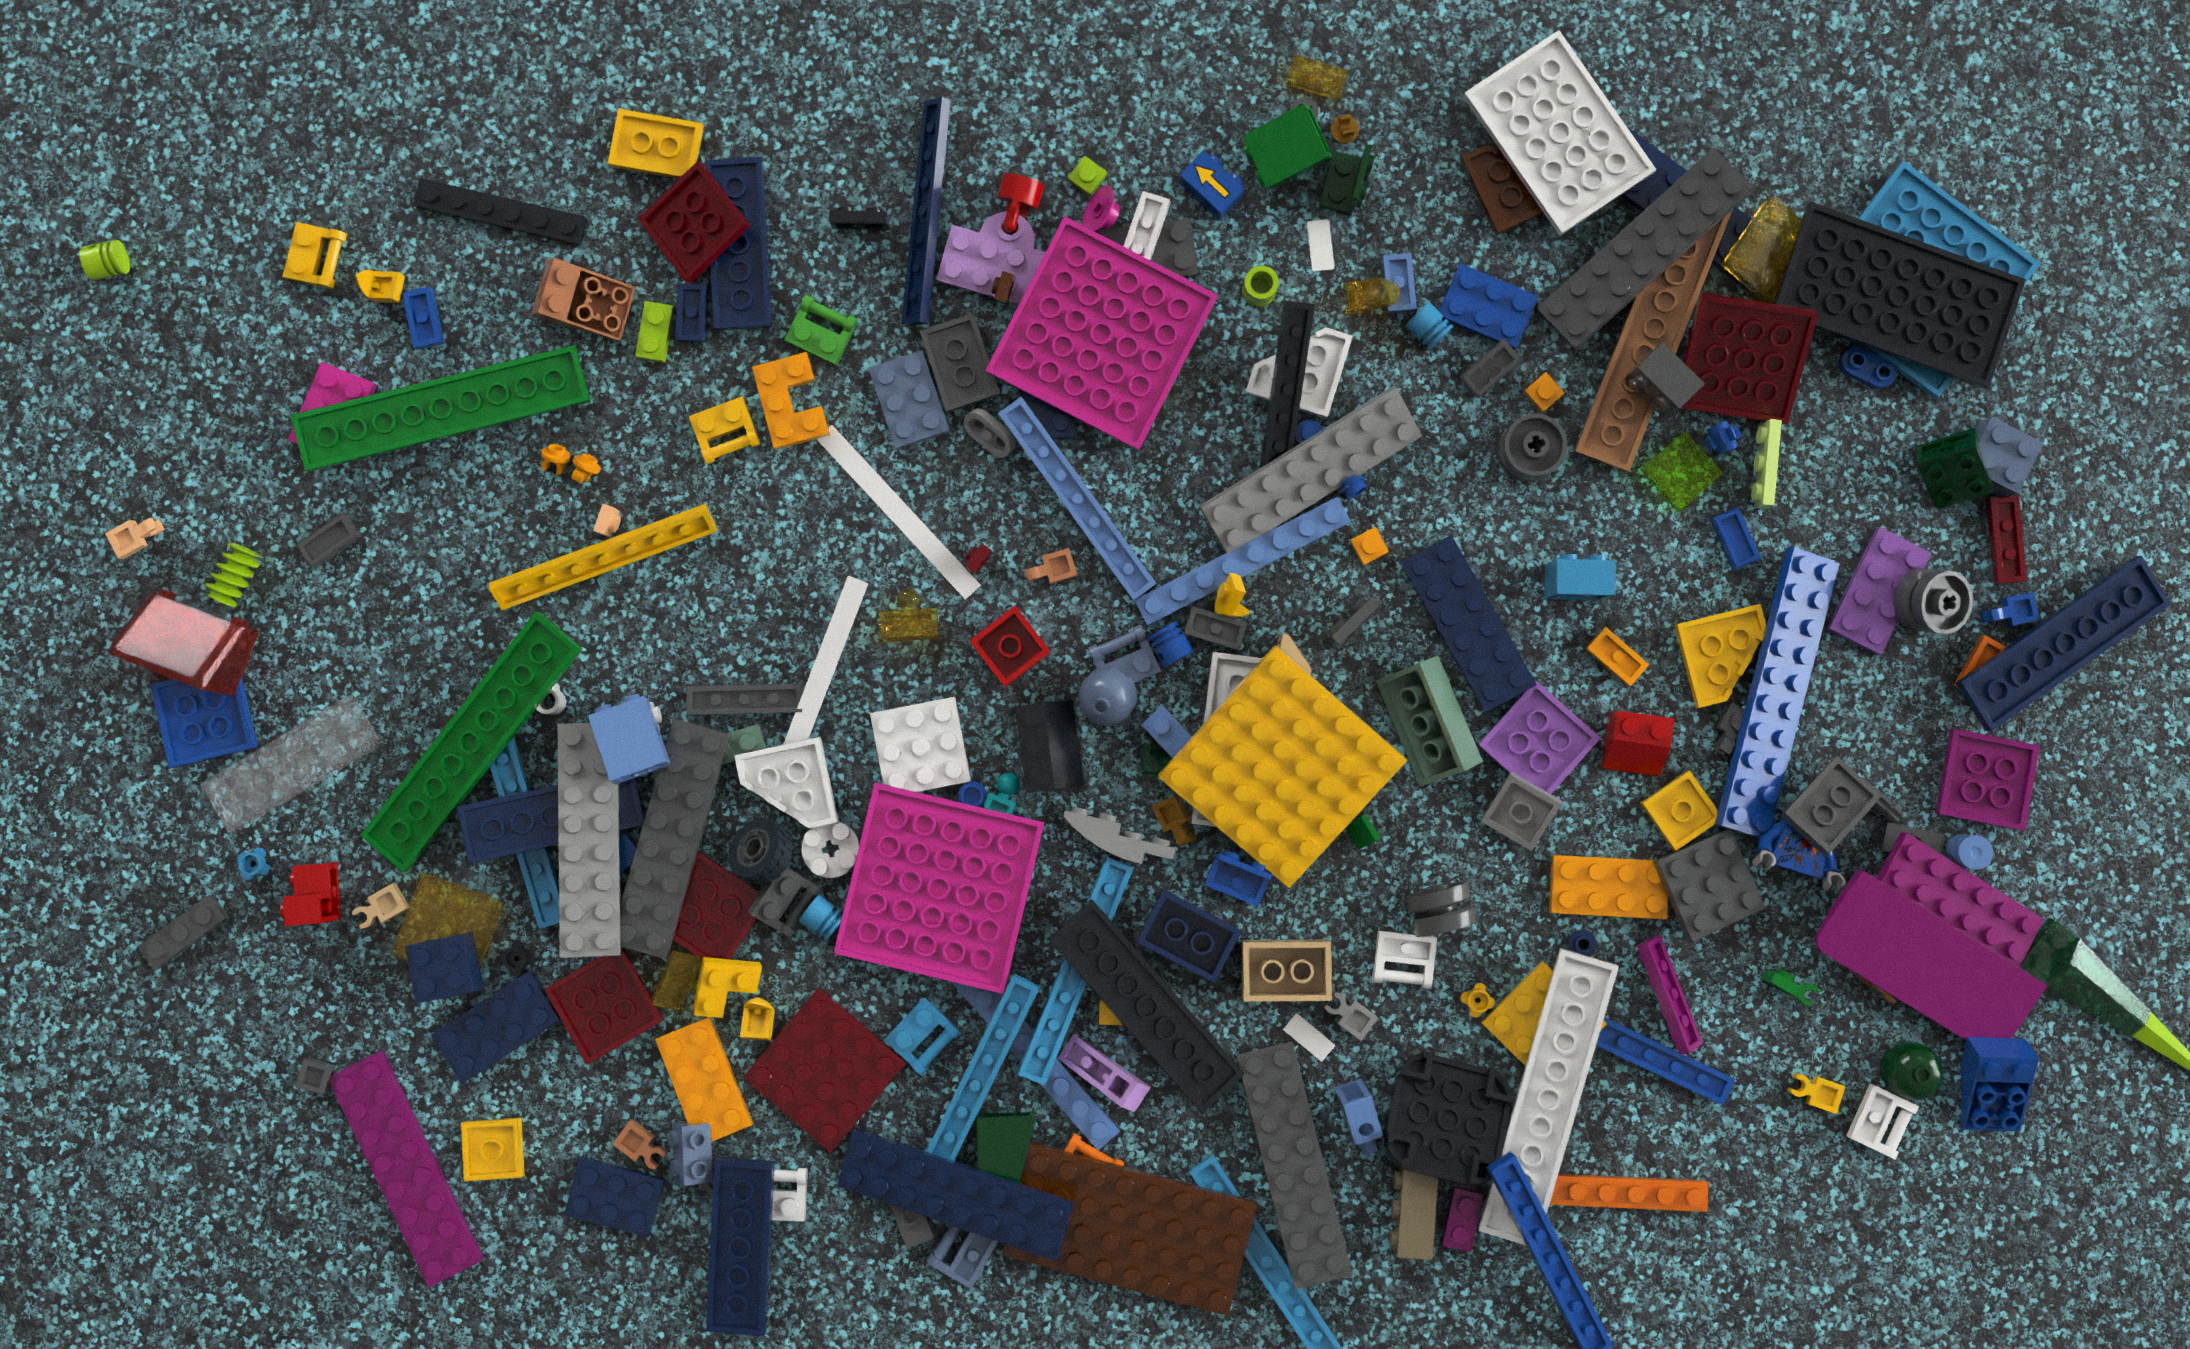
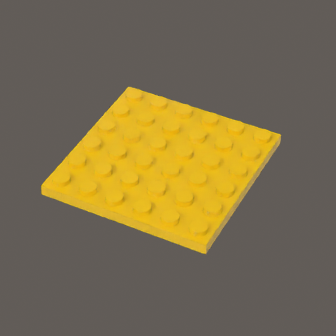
M1274 645L1158 774V777L1256 861L1265 865L1269 872L1290 888L1407 762V759L1287 654Z

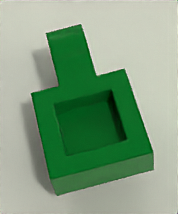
M1778 969L1777 972L1766 970L1761 979L1780 991L1793 996L1800 1004L1811 1006L1812 1003L1805 999V992L1807 990L1819 992V988L1813 984H1796L1793 982L1795 977L1782 969Z

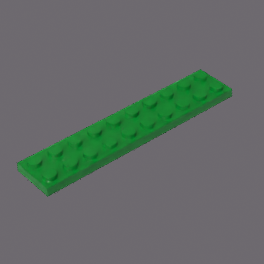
M572 345L290 416L304 469L307 472L589 403L591 400L577 347Z
M535 611L360 836L401 872H407L583 648L541 612Z

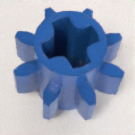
M1726 420L1706 429L1709 436L1703 439L1708 452L1716 449L1719 456L1739 447L1736 440L1742 437V434L1737 424L1729 426Z

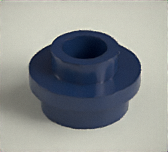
M1579 929L1570 934L1567 940V947L1569 951L1590 957L1596 951L1597 940L1590 931ZM1581 939L1587 941V947L1583 950L1578 947V942Z

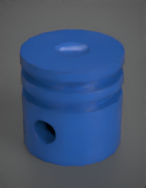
M1177 621L1147 638L1148 641L1152 640V648L1156 647L1155 653L1164 668L1194 652L1184 634L1181 635L1182 629L1177 628V625H1179Z

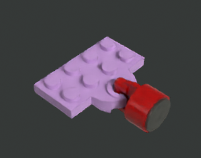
M1014 171L1003 173L997 198L1007 202L1005 212L992 215L984 222L979 232L951 225L936 280L995 298L996 294L992 293L996 276L1001 277L1002 271L1014 274L1016 277L1009 302L1019 305L1046 253L1035 249L1036 239L1034 232L1026 221L1028 209L1038 210L1044 190L1043 182L1037 178Z

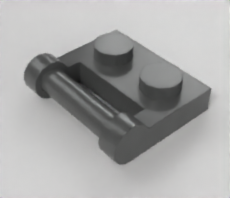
M787 867L778 879L764 885L748 909V913L792 938L796 932L795 926L815 896L821 894L823 888ZM800 887L805 888V892L786 921L780 920Z

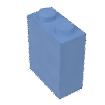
M639 694L625 697L622 699L623 703L613 707L611 704L599 706L594 709L595 713L588 715L609 781L615 785L671 765L650 701L645 696L640 697Z

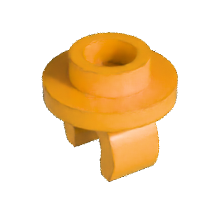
M551 444L541 451V456L544 458L541 468L543 471H546L550 468L552 462L557 466L556 475L559 476L566 470V463L570 461L571 455L566 451L565 447Z
M582 453L581 456L575 455L572 461L577 467L573 471L571 478L582 484L583 480L588 482L592 473L598 474L601 470V467L597 464L598 460L586 453Z

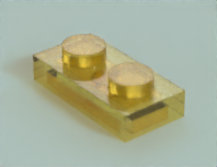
M1294 54L1285 84L1339 101L1349 70Z

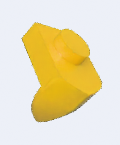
M363 270L355 275L359 289L371 301L400 303L405 276L400 272Z
M1230 573L1225 582L1220 584L1215 600V612L1217 614L1232 618L1244 617L1250 614V611L1240 604L1246 593L1240 575Z
M760 997L752 998L743 1005L740 1037L748 1040L771 1041L775 1009L769 1002Z

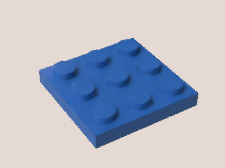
M230 664L150 684L169 768H178L258 748L239 664Z

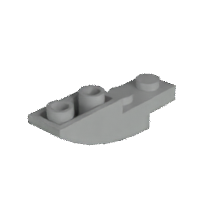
M1072 806L1071 811L1065 810L1064 812L1066 820L1080 834L1096 846L1113 855L1139 864L1143 862L1144 853L1173 860L1176 848L1170 847L1171 841L1156 837L1153 838V842L1141 840L1143 834L1125 831L1124 836L1119 835L1121 823L1116 822L1117 816L1100 813L1099 818L1088 816L1089 810Z

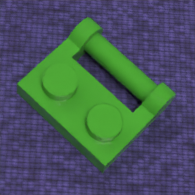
M805 295L784 340L792 346L837 366L857 326L858 319L851 315L846 317L814 302L815 298ZM811 312L843 327L841 334L839 335L807 320L809 313Z

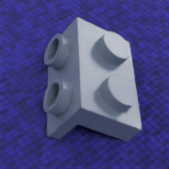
M684 1121L673 1122L672 1131H669L668 1134L669 1146L673 1149V1160L670 1161L671 1177L674 1178L675 1182L683 1186L712 1182L710 1124H689Z

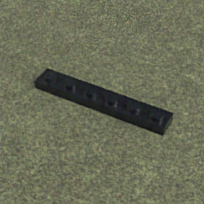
M423 178L419 180L413 203L418 209L576 246H581L588 220L585 216Z
M1284 300L1260 468L1294 448L1315 304Z

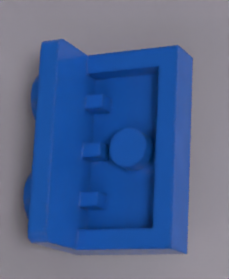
M1227 850L1224 851L1223 855L1216 853L1204 885L1259 907L1268 881L1272 877V874L1266 872L1265 865L1252 861L1249 866L1239 861L1240 855Z

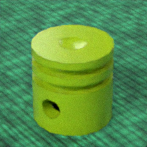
M117 239L80 248L79 254L82 268L91 280L127 274L130 271L128 253L124 245Z
M1264 265L1252 268L1246 274L1242 287L1245 301L1255 307H1264L1270 304L1275 297L1279 285L1276 272Z

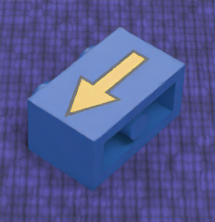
M1203 150L1180 174L1179 183L1220 221L1243 197L1245 189L1242 186L1244 184L1234 173L1228 174L1222 168L1223 164L1214 154L1208 155Z

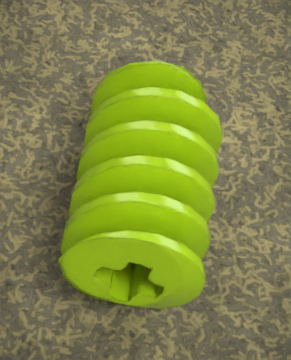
M228 542L227 545L232 549L233 553H222V556L228 562L226 564L217 562L216 566L222 571L221 574L211 573L210 576L216 583H205L204 586L210 591L207 594L208 596L235 608L237 603L231 597H242L243 593L237 587L247 588L249 584L243 577L253 578L254 573L249 567L258 568L260 565L254 557H264L240 544Z

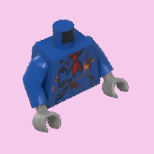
M1785 820L1774 823L1769 830L1759 837L1758 856L1752 861L1754 866L1762 862L1765 864L1764 871L1766 872L1775 866L1811 878L1822 879L1824 875L1826 879L1822 883V887L1827 891L1832 886V883L1835 884L1837 892L1845 885V878L1838 872L1834 852L1832 851L1824 857Z

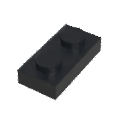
M838 207L837 210L829 211V222L832 229L889 231L888 214L880 208L869 207L865 211H854V208Z

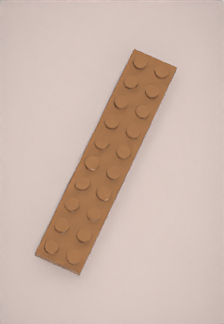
M1732 211L1634 298L1574 453L1624 472L1630 471L1654 409L1649 404L1651 400L1644 393L1638 394L1631 388L1628 383L1630 380L1626 375L1662 342L1676 355Z

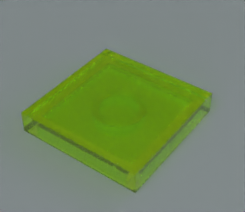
M1686 431L1682 432L1640 469L1677 512L1685 508L1723 474Z

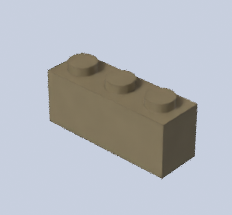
M1399 1167V1171H1394L1393 1188L1397 1189V1201H1392L1391 1217L1395 1219V1230H1390L1389 1247L1393 1248L1398 1258L1433 1260L1438 1179L1410 1172Z

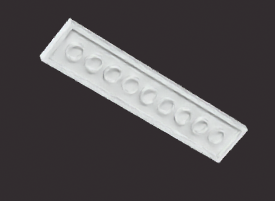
M1562 948L1558 952L1507 1127L1502 1156L1508 1152L1516 1155L1546 1214L1619 968L1616 964ZM1492 1180L1479 1223V1231L1526 1245Z

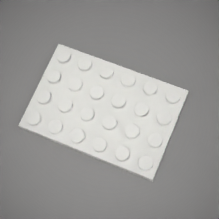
M1559 30L1466 91L1463 95L1559 236L1656 171L1652 162Z

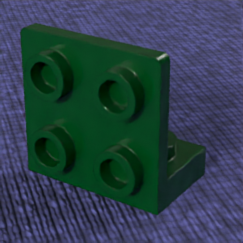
M1366 144L1361 157L1333 150V158L1330 160L1318 208L1349 216L1352 215L1355 207L1360 208L1368 183L1363 181H1367L1375 158L1374 155H1370L1372 145Z
M1975 428L1916 446V465L1936 509L1994 492V485L1979 451V437Z

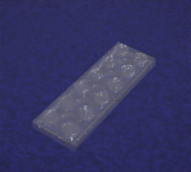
M349 695L202 782L201 786L228 833H234L381 746L382 743L355 696Z

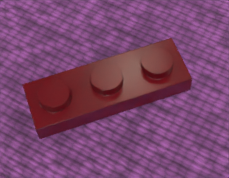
M2019 496L1986 499L1994 584L2027 582Z

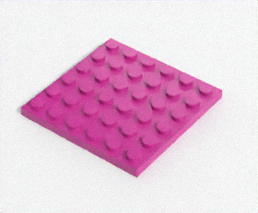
M1064 216L985 371L1139 451L1218 295Z
M874 782L834 954L1004 994L1045 822Z

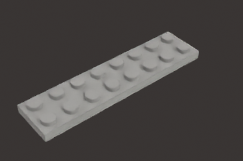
M1392 386L1201 504L1199 508L1223 550L1229 554L1247 542L1269 532L1340 488L1342 482L1354 474L1356 476L1361 475L1419 439L1422 435L1397 387Z
M590 723L558 724L560 958L621 956L619 784L615 785L609 781Z

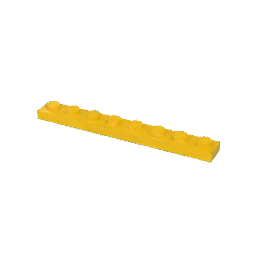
M706 504L490 582L489 590L501 610H505L717 532V527Z

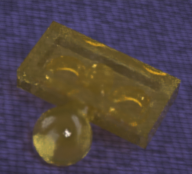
M912 588L902 589L897 595V603L903 610L879 611L881 642L939 639L937 608L915 609L920 601L918 592Z
M677 951L671 952L651 999L654 1006L681 1011L689 990H693L696 995L699 976L696 978L695 976L702 963L700 956Z

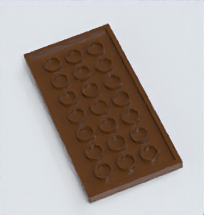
M1030 1141L1020 1184L1073 1201L1074 1206L1057 1261L1006 1244L1003 1247V1256L1214 1313L1229 1315L1257 1208V1201Z

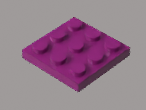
M1950 729L1935 814L2025 831L2040 746L1959 729Z

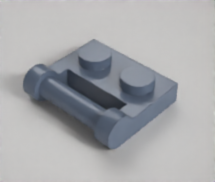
M1141 624L1133 627V631L1099 646L1094 644L1088 647L1097 669L1102 667L1117 668L1121 670L1120 673L1126 677L1129 676L1134 684L1161 672ZM1134 642H1139L1140 650L1104 664L1102 656Z
M950 1225L934 1253H930L926 1262L972 1289L998 1241L969 1232L953 1262L950 1264L944 1258L961 1230Z

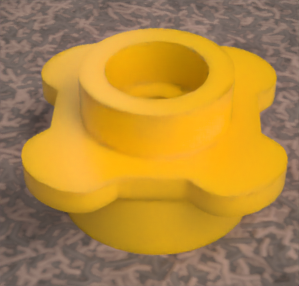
M1476 983L1472 990L1463 992L1460 996L1461 1002L1468 1006L1470 1009L1469 1014L1474 1018L1480 1017L1481 1013L1492 1009L1495 1005L1494 998L1490 997L1486 992V986L1482 983ZM1476 998H1480L1479 1003L1475 1002Z

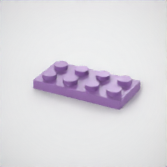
M1881 527L1876 528L1826 630L1875 655H1881L1898 622L1893 604L1895 589L1900 579L1909 571L1925 568L1932 553Z

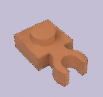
M633 1119L628 1122L612 1144L635 1162L640 1156L644 1157L647 1167L653 1170L659 1166L652 1158L653 1153H658L662 1157L668 1154V1151L663 1146H653L651 1141L655 1136Z

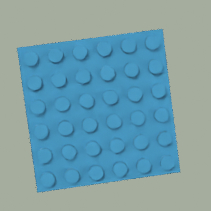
M1904 160L1898 164L1858 217V219L2026 279L2025 284L2041 264ZM1866 347L1872 353L1883 357L1895 366L1900 374L1933 399L1939 398L1954 379Z

